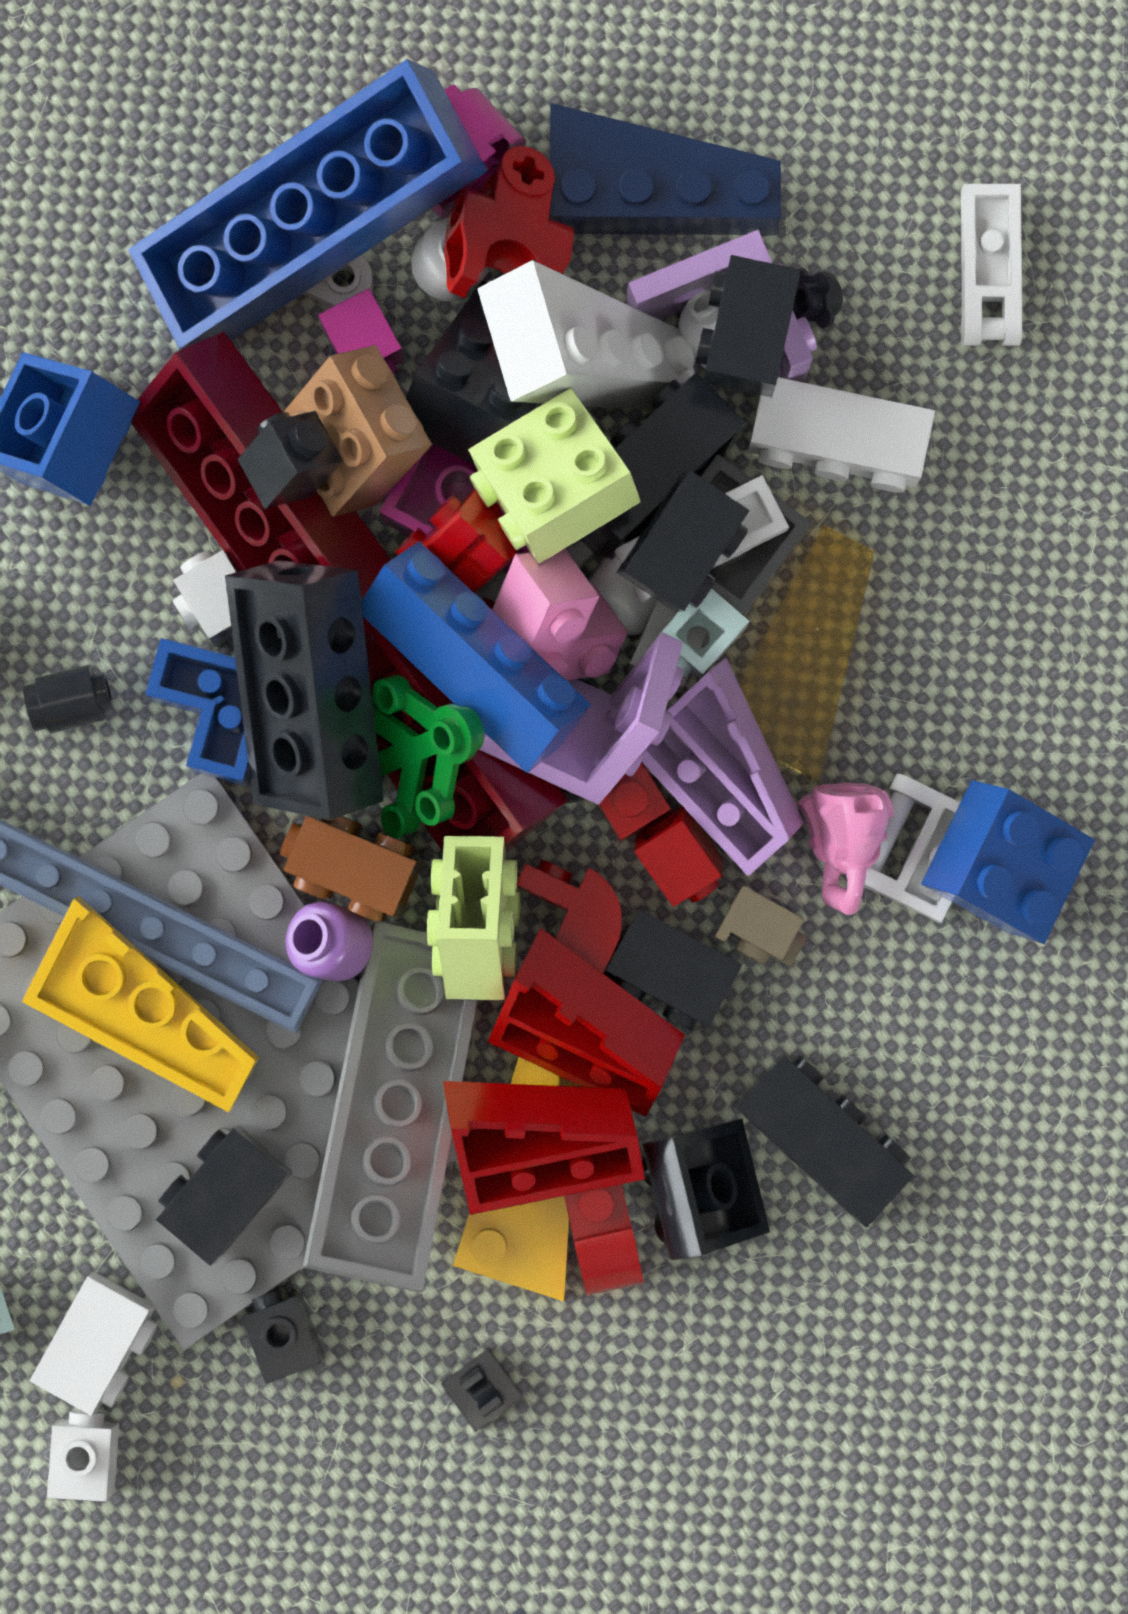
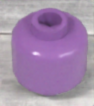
M323 901L307 904L295 914L289 923L285 938L287 955L292 965L304 975L335 982L352 979L364 969L370 960L373 948L372 930L366 918L348 910V907Z

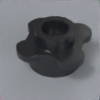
M799 268L801 273L793 305L796 319L805 317L808 323L809 321L816 322L820 328L830 327L834 323L835 315L839 313L843 303L842 289L838 280L831 273L825 271L808 274L806 269Z

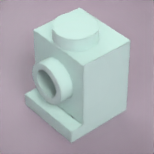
M712 588L697 608L689 604L684 612H678L662 632L683 642L677 664L678 667L683 669L682 678L685 679L692 672L701 679L743 633L749 620ZM692 629L704 630L708 635L709 643L701 649L691 647L687 642L689 631Z

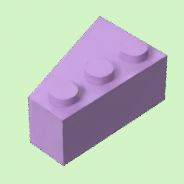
M724 658L667 710V712L672 713L669 729L658 746L649 744L642 763L743 872L749 876L784 845L802 826L804 821L728 660Z

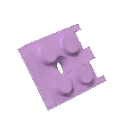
M756 230L628 282L627 305L662 320L681 312L687 302L697 293L711 288L715 270L727 273L731 255L772 263V260L759 230ZM792 310L778 377L804 383L811 362H813L811 352L817 350V344L805 317L796 319Z
M662 632L612 695L579 679L568 680L573 688L591 706L561 747L529 773L599 805L624 774L630 777L635 774L649 744L658 746L665 737L672 720V713L666 711L667 703L677 691L683 676V669L677 666L683 642ZM484 733V742L479 750L522 769Z

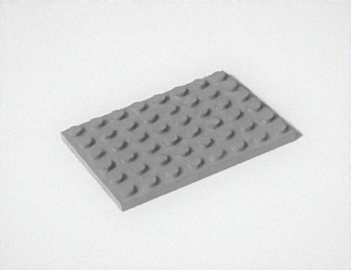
M200 773L78 857L292 965L287 955L285 938L289 923L295 914L306 905L218 778ZM22 896L0 911V1082L184 1351L252 1303L251 1299L264 1295L303 1268L359 982L355 976L352 979L338 982L321 979L323 983L298 1033H294L155 963L259 1056L234 1108L227 1112L22 1002L64 919L63 916ZM240 1127L288 1167L292 1174L218 1262L209 1266L156 1221L157 1217L165 1209L158 1200L179 1175L182 1174L189 1180L204 1163L196 1155L218 1129L228 1134L232 1128ZM453 1137L446 1167L457 1160Z

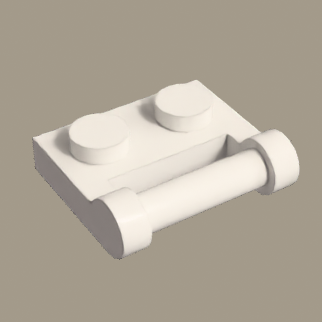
M897 773L889 788L893 792L890 799L893 807V817L888 819L885 831L887 832V838L880 844V855L877 861L866 871L864 887L941 923L951 901L921 885V882L960 802L912 778ZM914 803L930 811L896 880L880 872Z

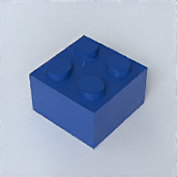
M22 352L0 398V472L23 485L91 506L98 490L106 479V473L122 439L129 431L131 420L140 401L93 371Z
M971 780L921 885L1007 933L1045 944L1095 839L1010 789Z

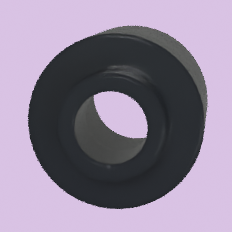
M90 664L37 677L35 680L36 684L23 687L27 714L35 732L48 729L49 733L52 734L104 721V708L113 706L112 695L105 673L95 675Z

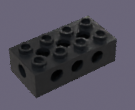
M279 560L225 575L253 804L332 820L383 802L381 765L378 756L374 721L375 710L372 703L368 650L365 643L361 608L362 595L359 588L357 570Z

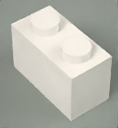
M98 1273L87 1276L33 1373L30 1382L89 1415L97 1412L102 1404L112 1408L129 1379V1376L121 1372L131 1352L141 1356L158 1324L149 1320L155 1308L147 1300Z

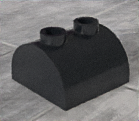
M742 1118L642 1143L644 1151L642 1158L644 1181L652 1187L658 1209L655 1217V1231L660 1241L666 1244L670 1260L701 1256L770 1233Z

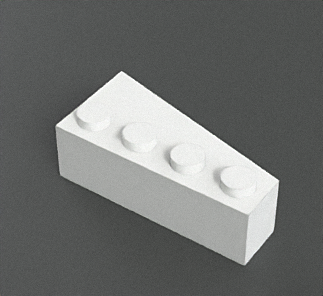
M533 260L478 288L510 401L546 403L567 389L572 388L584 406L645 410L652 406L651 402L671 381L676 379L683 385L695 373L693 368L695 361L693 350L688 345L686 339L681 336L678 328Z

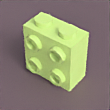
M572 388L567 389L468 449L478 470L469 477L487 507L496 502L505 514L498 521L509 541L516 550L526 545L538 564L641 503L630 471Z
M444 836L443 859H433L431 868L432 895H437L436 910H429L427 919L428 946H433V976L443 977L446 999L505 1000L506 977H516L518 968L517 942H514V927L520 926L521 895L517 891V861L506 859L504 837Z

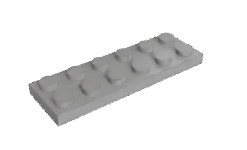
M375 921L370 927L373 936V948L370 960L361 972L303 1268L420 1292L424 1288L452 1139L443 1081L462 1082L477 1000L446 999L443 977L433 976L432 973L433 946H428L426 932Z

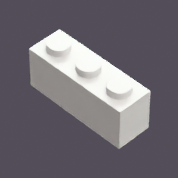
M778 377L773 397L763 395L759 397L748 453L759 455L758 462L767 466L791 469L793 462L814 466V473L823 478L846 481L849 478V474L871 478V486L874 488L902 493L905 492L906 486L915 488L921 479L935 410Z

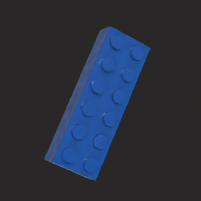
M406 59L130 247L128 251L179 349L189 347L221 332H225L232 341L486 173L487 169L435 72Z

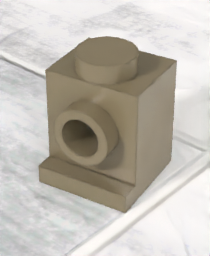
M742 886L712 939L723 944L730 935L739 940L734 950L749 959L765 966L770 957L777 962L781 961L791 967L807 939L806 935L799 932L805 919L753 890Z

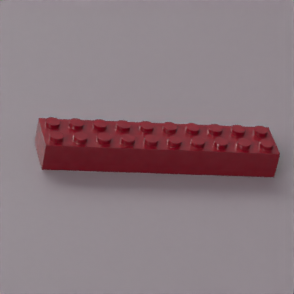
M221 332L175 352L137 399L140 403L131 420V424L237 570L243 571L279 560L357 570L359 588L363 599L383 566L391 559L357 512L354 511L332 517L317 491L310 498L264 509L241 467L238 458L259 434L257 430L259 425L269 417L283 411L226 333ZM363 617L372 696L373 686L376 681L397 674L403 676L411 689L437 708L447 704H454ZM403 710L392 713L393 716L419 735L428 732L426 728ZM376 733L378 752L394 746ZM478 750L472 759L459 765L453 794L455 804L453 817L433 826L426 825L422 821L421 823L442 851L444 848V836L504 837L505 851L507 853L568 801L556 785ZM437 754L428 757L422 791L432 788ZM402 768L387 774L397 790Z

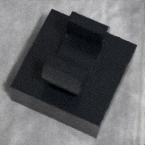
M490 1348L484 1350L441 1383L475 1432L523 1397L522 1392Z

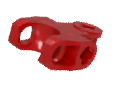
M526 146L510 148L502 156L497 172L486 179L480 192L464 187L459 192L449 215L443 247L447 273L446 284L450 293L466 298L471 286L478 282L484 267L497 269L507 274L533 260L561 274L564 273L571 261L574 230L571 226L549 219L555 175L550 161L539 151Z

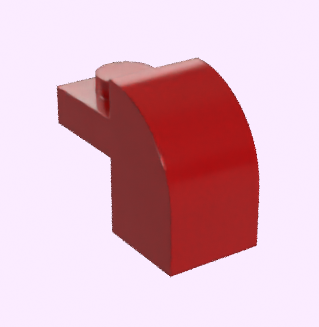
M541 860L537 869L525 864L518 878L517 888L567 911L555 939L601 973H604L616 948L622 928L621 907L613 888L600 874L591 868H588L578 889L569 884L573 874L552 863Z
M622 1184L564 1196L586 1296L644 1283Z

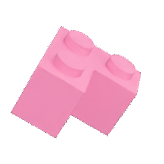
M566 549L561 550L540 564L537 563L531 552L515 554L492 609L567 681L609 674L628 633L594 584H590Z

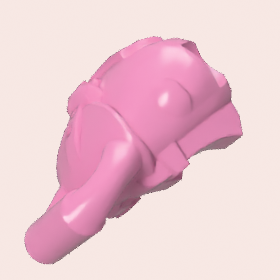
M842 782L816 785L813 787L812 793L803 796L797 802V805L804 816L809 831V847L813 849L816 858L825 863L822 900L825 905L846 915H852L860 908L866 871L877 861L880 855V844L887 838V832L885 831L888 819L893 817V807L885 790L866 783ZM840 873L847 875V889L839 886Z

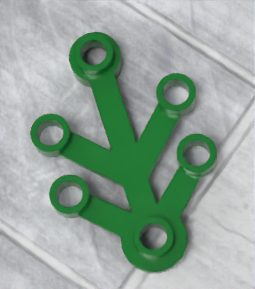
M396 674L376 681L373 686L372 696L375 710L376 733L394 745L378 752L381 776L402 768L396 802L383 807L381 823L385 832L390 837L399 839L416 832L420 825V819L426 825L433 826L453 817L455 812L453 794L459 765L472 759L476 751L482 747L484 728L479 716L470 707L447 704L437 708L411 689L407 680L401 675ZM403 710L426 728L428 732L419 735L393 716L392 713ZM437 754L432 788L422 791L428 757Z

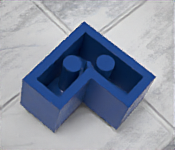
M161 638L145 695L155 703L200 714L186 766L195 773H202L250 787L251 780L235 657Z

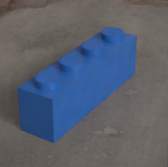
M420 541L387 562L362 599V616L454 704L467 706L474 710L483 724L484 733L526 773L530 772L561 747L591 706L566 679L553 669L523 638L512 630Z

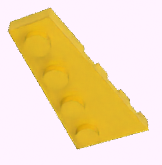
M80 896L73 899L22 1002L217 1107L230 1112L246 1085L259 1056Z
M521 1057L518 1058L510 1083L577 1087V1084ZM564 1196L474 1215L469 1214L453 1266L564 1301L569 1217Z

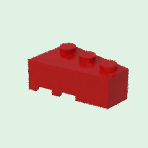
M540 927L514 979L488 1042L581 1087L626 1089L631 1110L647 1117L664 1084L685 1034Z
M443 1081L450 1128L470 1215L645 1180L638 1136L626 1089Z

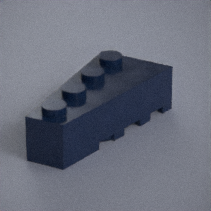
M550 103V164L554 170L555 181L553 184L549 219L573 227L574 234L746 235L759 230L760 235H777L781 219V161Z

